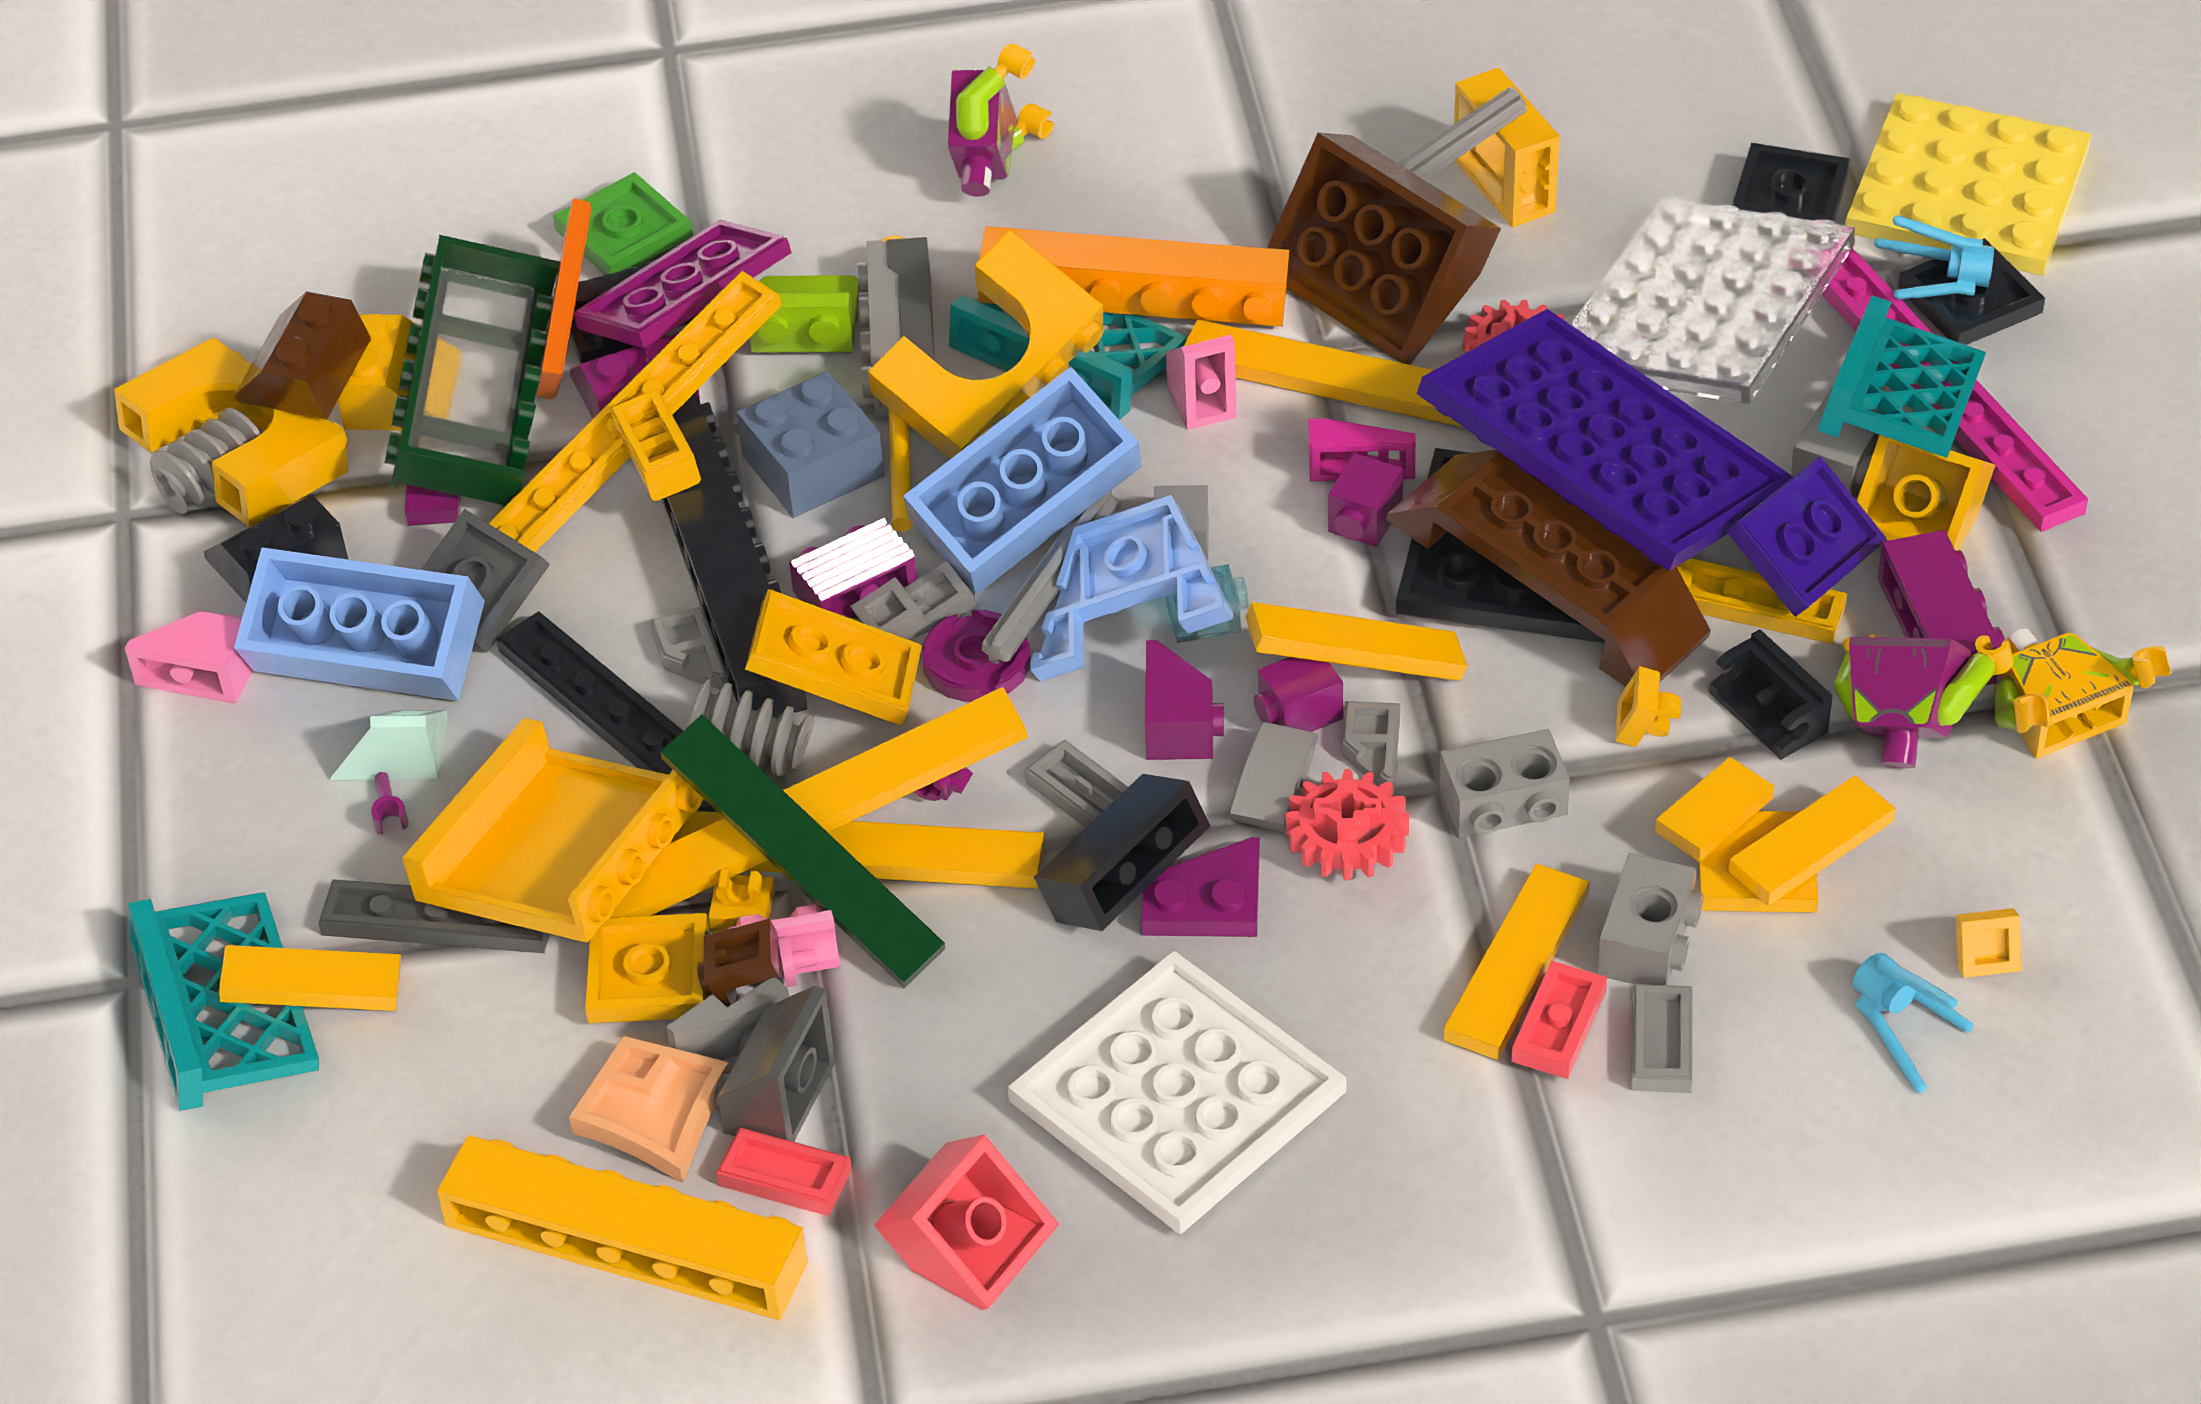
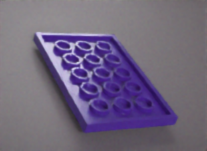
M1548 309L1424 375L1416 393L1432 404L1438 412L1452 418L1476 435L1482 443L1492 446L1516 463L1522 471L1539 479L1559 493L1566 502L1579 507L1600 522L1606 530L1620 536L1643 552L1650 561L1663 566L1668 571H1671L1728 534L1726 531L1793 477Z

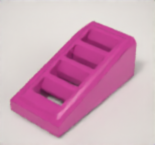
M1308 418L1310 481H1337L1355 452L1402 467L1403 479H1415V433L1325 418ZM1368 451H1378V456L1368 455ZM1389 451H1399V460L1390 459Z

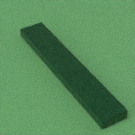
M703 714L661 751L662 760L822 911L832 910L834 923L903 988L910 984L945 950L944 941Z

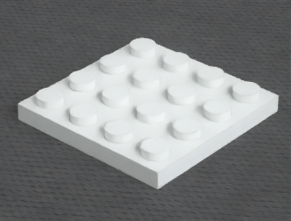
M1173 951L1008 1086V1097L1010 1103L1181 1235L1346 1092V1077L1179 953Z

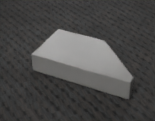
M702 606L650 620L652 634L666 671L705 684L710 678L711 687L719 690L725 683H728L726 670Z
M1345 701L1342 756L1364 775L1367 772L1374 773V783L1377 786L1390 781L1393 784V794H1395L1400 703Z

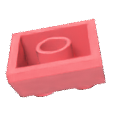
M984 1134L946 1142L874 1224V1227L912 1271L983 1310L988 1309L1059 1223Z

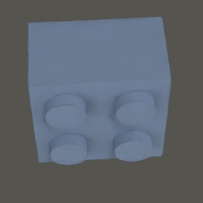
M828 371L736 412L743 458L793 518L885 476L880 431Z

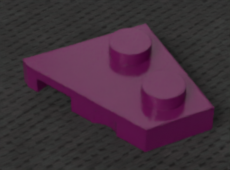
M1251 837L1168 867L1143 891L1142 936L1257 937L1260 837Z

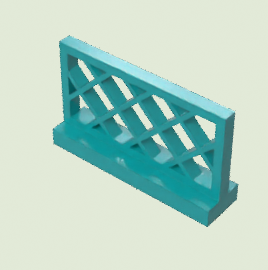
M963 295L950 304L949 347L1008 372L1022 359L1030 341L1023 327L1011 315L1000 312L1004 310L997 304L979 303L978 298L972 300ZM1103 312V325L1113 324L1122 329L1104 330L1102 337L1093 347L1095 352L1090 350L1087 353H1083L1080 351L1068 364L1120 420L1130 412L1131 396L1167 367L1166 351L1184 347L1188 336L1139 315ZM1155 342L1163 347L1141 349L1139 343ZM1129 344L1130 350L1105 351L1104 346ZM1136 365L1137 369L1133 371V368L1128 366Z
M1872 295L1833 384L1817 431L1838 438L1845 422L1947 458L1986 352L1886 318L1892 302ZM1899 342L1904 343V344L1909 345V346L1903 347ZM1950 360L1959 362L1960 364H1953ZM1919 361H1927L1931 366L1924 367ZM1897 363L1901 369H1893L1889 364ZM1940 381H1948L1952 386L1944 387ZM1918 383L1923 389H1914L1910 384ZM1888 386L1892 391L1884 392L1880 387ZM1930 404H1939L1943 409L1935 410ZM1900 407H1909L1914 412L1905 413ZM1878 409V410H1879L1880 412H1882L1884 415L1879 414V413H1876V412H1873V411H1870V410ZM1930 427L1935 433L1922 428Z
M265 892L156 912L154 911L151 899L128 903L129 942L179 1111L203 1107V1093L319 1070L318 1053L303 1007L286 1005L279 1015L274 1018L253 1009L255 1004L220 1002V994L217 992L220 988L223 959L204 951L216 937L235 946L283 948ZM257 914L259 923L250 934L227 925L234 917ZM192 926L203 932L190 945L170 936L169 929ZM193 963L216 973L205 987L183 978V975ZM206 1005L229 1014L218 1029L196 1020V1017ZM241 1021L265 1030L254 1045L230 1035ZM278 1036L299 1045L301 1053L279 1057L266 1050ZM219 1048L242 1057L237 1066L211 1070L209 1064L210 1058Z

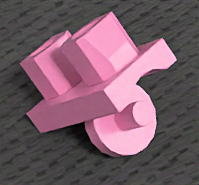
M813 904L796 907L795 911L790 914V917L771 920L778 933L779 977H784L786 988L797 986L796 974L841 967L832 910L822 911ZM760 914L739 917L737 926L728 927V930L766 920L767 918L762 917Z

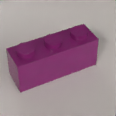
M1945 530L1882 542L1878 581L1905 638L1953 639L1971 650V656L1977 653L1975 642L1979 636H1989L1993 650L2002 645L2005 640L2004 635L1999 627L1992 626L1987 616L1984 594L1980 588L1973 587L1968 577L1965 556L1961 550L1954 549ZM1993 675L1986 685L1996 684L1998 675Z

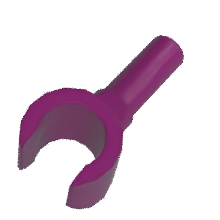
M379 772L375 775L379 798L371 807L375 830L378 834H383L381 823L390 816L399 817L402 828L406 829L409 822L405 805L400 798L392 795L388 774L386 772Z

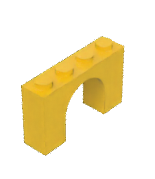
M1011 230L975 264L976 288L1011 315L1027 333L1030 342L1024 356L1017 365L1008 372L990 379L971 380L961 378L946 371L903 336L868 371L870 393L949 459H952L1069 368L1068 363L1080 351L1083 353L1090 351L1098 343L1104 332L1103 305Z
M213 337L115 388L119 430L148 452L153 453L185 436V434L193 429L201 428L202 424L211 418L218 419V414L226 408L236 409L244 414L258 429L264 432L253 440L212 461L216 503L250 527L348 473L346 450L348 439L345 431L334 421L238 402L234 395L252 364L246 361L238 351L231 350Z

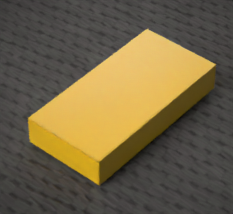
M1729 757L1656 819L1655 833L1700 862L1773 799L1774 785L1732 757Z

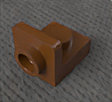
M770 918L704 936V961L698 963L697 972L701 988L706 996L713 994L726 1007H729L736 1002V988L779 977L778 933Z

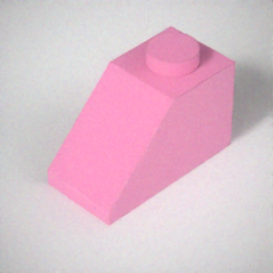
M1231 335L1166 351L1167 388L1187 430L1236 418L1235 342Z
M199 611L129 640L124 649L135 685L236 703L253 672L252 668L234 649L242 618L233 615Z

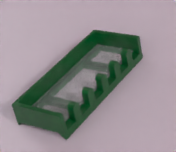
M439 235L435 254L425 252L419 283L428 284V289L418 287L412 315L413 318L422 319L421 325L411 323L405 353L415 355L414 360H404L398 388L408 391L407 397L397 396L391 426L401 428L400 434L390 433L384 461L386 464L394 465L391 487H396L398 482L501 504L503 507L522 490L526 473L524 467L530 446L528 438L536 409L534 401L542 372L540 365L548 335L546 328L554 298L552 297V292L560 261L445 235Z

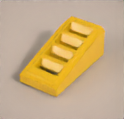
M658 389L609 408L612 419L652 500H661L695 486L700 482L701 477L694 455ZM655 414L658 415L657 418L631 428L630 426Z

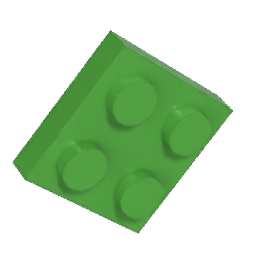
M635 172L583 199V201L590 202V206H592L584 256L605 275L640 266L693 237L692 222ZM571 206L553 215L555 230L562 237H564Z

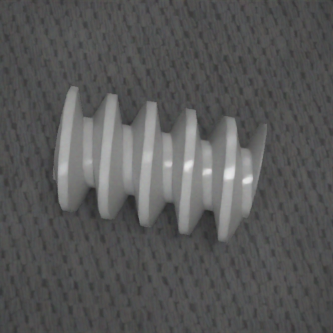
M226 408L218 414V419L211 418L204 422L201 430L193 429L185 434L184 441L176 440L168 445L167 452L160 450L151 456V473L160 494L173 510L180 514L186 513L187 505L183 496L186 495L197 505L204 501V494L200 487L202 484L208 491L215 494L212 461L253 440L261 432L244 414L236 409Z
M709 678L696 699L690 715L689 725L703 714L746 756L750 753V760L760 769L765 767L771 760L772 774L777 777L784 776L791 767L794 770L800 763L813 730L814 715L807 714L799 726L793 724L794 707L787 706L778 718L773 717V699L767 698L758 710L752 709L753 692L746 690L736 703L731 701L732 684L725 683L720 691L714 695L711 693V679Z

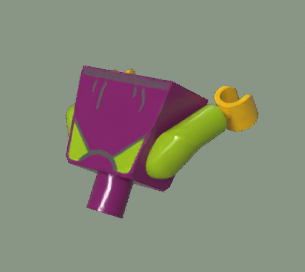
M1008 44L1003 48L998 58V65L994 69L989 66L985 70H952L948 149L958 177L962 179L961 191L970 196L980 197L988 195L990 193L991 180H1003L1009 176L1011 153L1024 143V136L1027 133L1040 139H1045L1054 128V123L1047 120L1051 115V111L1036 104H1026L1023 106L1015 125L1016 114L1004 79L1008 73H1011L1023 80L1030 74L1035 65L1032 53L1017 44Z
M1874 633L1869 634V637H1848L1843 641V647L1847 654L1835 678L1834 688L1849 718L1854 720L1856 727L1871 735L1884 737L1882 765L1895 768H1915L1918 738H1947L1951 733L1953 724L1959 722L1993 675L2007 672L2013 666L2014 659L2009 640L2005 639L1999 648L1993 650L1990 637L1986 635L1979 636L1975 642L1977 653L1971 656V650L1955 640L1947 638L1876 637Z

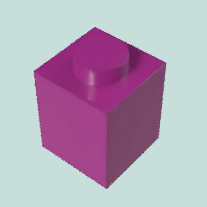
M1354 453L1328 493V532L1378 547L1391 525L1387 521V513L1403 500V468Z
M1288 657L1258 669V694L1254 696V706L1262 723L1267 722L1313 732L1343 719V681L1329 662Z

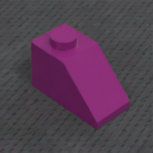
M1146 640V760L1213 759V736H1224V703H1213L1212 680L1158 640Z

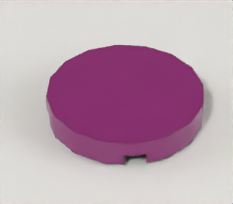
M988 610L971 611L972 616L959 619L957 613L944 618L930 629L922 644L924 674L931 686L948 698L972 702L1001 687L1009 694L1023 683L1030 669V644L1026 638L1010 661L1007 662L1000 661L999 664H994L989 661V655L982 651V642L1002 616L1001 613Z

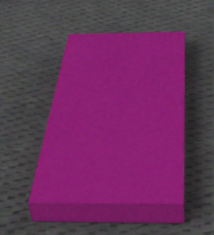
M719 220L576 310L573 314L577 327L586 332L640 348H646L700 313L741 271L754 278L790 255L792 252L788 238Z

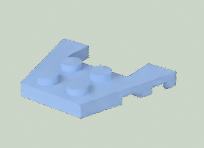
M1172 495L1074 527L1056 582L1060 594L1055 609L1046 613L1041 628L1046 637L1041 653H1033L1030 670L1041 682L1084 668V622L1107 614H1114L1122 609L1156 598H1162L1174 592H1177L1178 622L1188 634L1233 619V612L1181 507Z

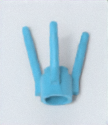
M1896 215L1892 220L1895 225L1953 245L1951 250L1877 238L1874 241V245L1877 248L1949 261L1947 277L1957 278V282L1898 289L1894 292V298L1898 300L1949 294L1974 296L1975 286H1989L1994 247L1982 245V239L1963 237Z
M1883 952L1870 956L1856 971L1853 978V987L1862 996L1856 1001L1855 1007L1870 1020L1914 1090L1918 1093H1923L1926 1090L1924 1081L1882 1016L1881 1011L1889 1010L1891 1013H1898L1904 1010L1914 998L1965 1032H1970L1973 1029V1023L1954 1010L1958 1004L1954 997L1904 969Z

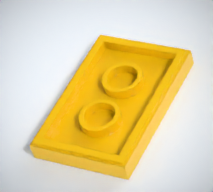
M768 589L762 602L745 670L902 726L910 705L922 645Z

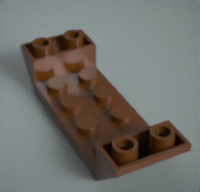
M1496 449L1455 455L1387 513V521L1427 549L1433 546L1447 532L1451 533L1604 639L1605 643L1599 669L1625 687L1639 666L1660 672L1661 682L1710 635L1711 630L1677 567L1668 571L1663 566L1650 561L1643 552L1620 536L1606 530L1600 522L1576 505L1566 502L1559 493L1533 475L1522 471L1516 463Z

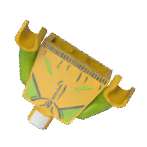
M2029 629L2017 630L2006 639L2009 640L2014 663L2010 670L2002 674V679L1995 687V721L2002 728L2016 729L2018 733H2021L2030 752L2036 759L2125 724L2128 719L2134 685H2140L2143 689L2149 688L2155 683L2156 676H2169L2172 674L2166 650L2162 646H2149L2136 651L2131 658H2118L2090 647L2076 634L2065 633L2040 643Z

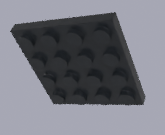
M1435 448L1427 479L1455 455L1470 452ZM1447 532L1429 549L1411 539L1396 597V614L1605 643L1604 639L1451 533Z

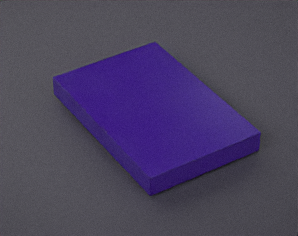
M1820 456L1726 531L1794 617L1807 609L1880 547L1882 542L1887 541L1885 535Z

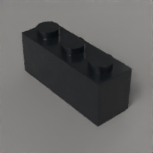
M1142 774L1038 872L1034 879L1056 922L1103 931L1210 827V824L1189 781Z

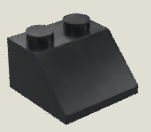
M313 495L283 508L203 551L206 561L245 603L248 599L262 547L348 559L340 523Z

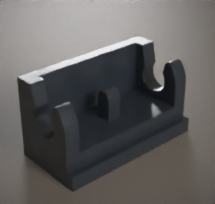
M1761 629L1753 632L1751 638L1726 651L1716 661V664L1723 670L1730 669L1733 665L1734 667L1710 682L1709 693L1780 760L1828 733L1833 695Z

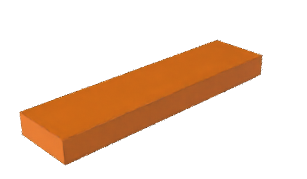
M573 198L570 207L547 328V341L541 362L542 372L536 397L553 400L557 396L562 378L592 206H590L588 201Z

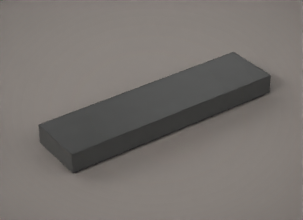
M332 879L318 922L322 936L531 953H545L550 935L549 933L415 901L411 885Z

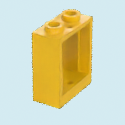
M1497 67L1455 82L1454 124L1508 87H1513L1519 92L1526 103L1527 110L1524 114L1457 158L1455 162L1513 228L1556 212L1560 135L1506 74Z

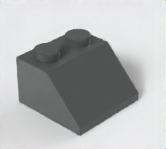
M812 986L765 1007L755 1028H748L745 1031L740 1042L738 1059L732 1071L722 1074L715 1090L714 1104L720 1110L723 1133L735 1136L739 1127L792 1142L795 1141L836 1062L825 988Z

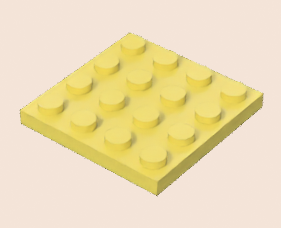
M1896 93L1847 214L1845 233L1871 239L1883 238L1951 250L1953 245L1895 225L1892 221L1893 217L1900 215L1963 237L1974 239L1986 238L2017 270L2044 276L2089 150L2091 133L2073 130L2064 126H2054L2025 120L2016 116H2006L1977 110L1968 106L1938 102L1920 96Z

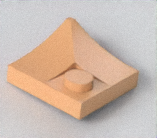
M623 1036L570 1114L569 1121L572 1134L598 1141L628 1153L657 1168L674 1180L683 1182L688 1174L704 1129L716 1107L714 1095L718 1081L723 1073H730L729 1062Z

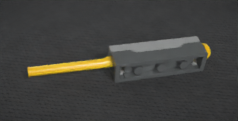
M889 235L881 240L866 241L867 262H858L860 293L868 292V296L859 297L861 327H870V331L860 332L862 362H871V366L861 367L863 397H873L875 417H889L891 524L896 531L904 532L911 529L913 525L909 520L903 497L912 489L910 426L870 393L868 371L903 336L934 361L935 354L927 237L904 238L899 235Z

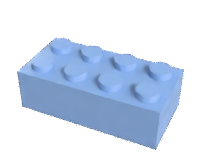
M1069 367L907 492L903 497L908 517L945 561H948L962 581L976 596L1142 467L1140 446L1138 440L1076 371Z
M262 547L234 649L252 670L256 672L459 701L485 600L468 576Z

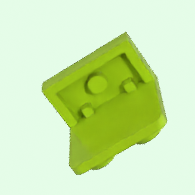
M782 275L764 276L759 280V282L778 293L783 305L750 337L752 352L854 351L860 293L859 280L856 276Z

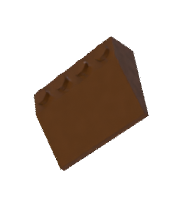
M1317 132L1267 248L1289 250L1288 289L1401 363L1410 365L1481 274L1501 228L1353 135Z

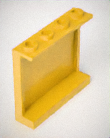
M523 718L406 852L402 860L415 901L588 943L601 925L611 917L614 909L631 888L641 880L644 872L661 851L671 843L674 835L687 819L698 810L704 798L674 770L667 775L551 749L543 722Z

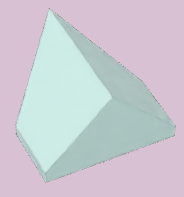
M396 710L370 716V729L329 780H375V775L379 772H386L389 780L438 779L447 726V710Z

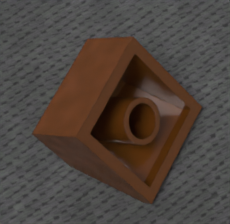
M308 291L299 297L276 320L234 395L237 401L328 419L371 340L352 300Z

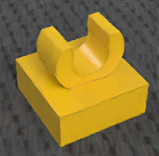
M1639 666L1618 698L1615 741L1637 747L1646 732L1654 736H1668L1670 717L1679 719L1681 716V698L1673 693L1659 692L1660 672Z
M722 869L719 873L718 883L714 886L708 917L710 932L718 933L728 930V927L737 926L739 917L760 914L767 919L771 918L775 895L773 877L761 876L758 871H751L750 876L736 875L730 878L729 870Z
M2014 908L1956 914L1958 971L1963 977L2022 971L2020 915Z

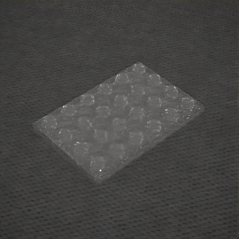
M1662 198L1577 314L1571 325L1667 391L1749 405L1854 247L1855 227L1838 225L1826 219L1811 221L1787 217L1779 212L1758 213L1739 210L1732 205L1711 206L1691 203L1685 198Z

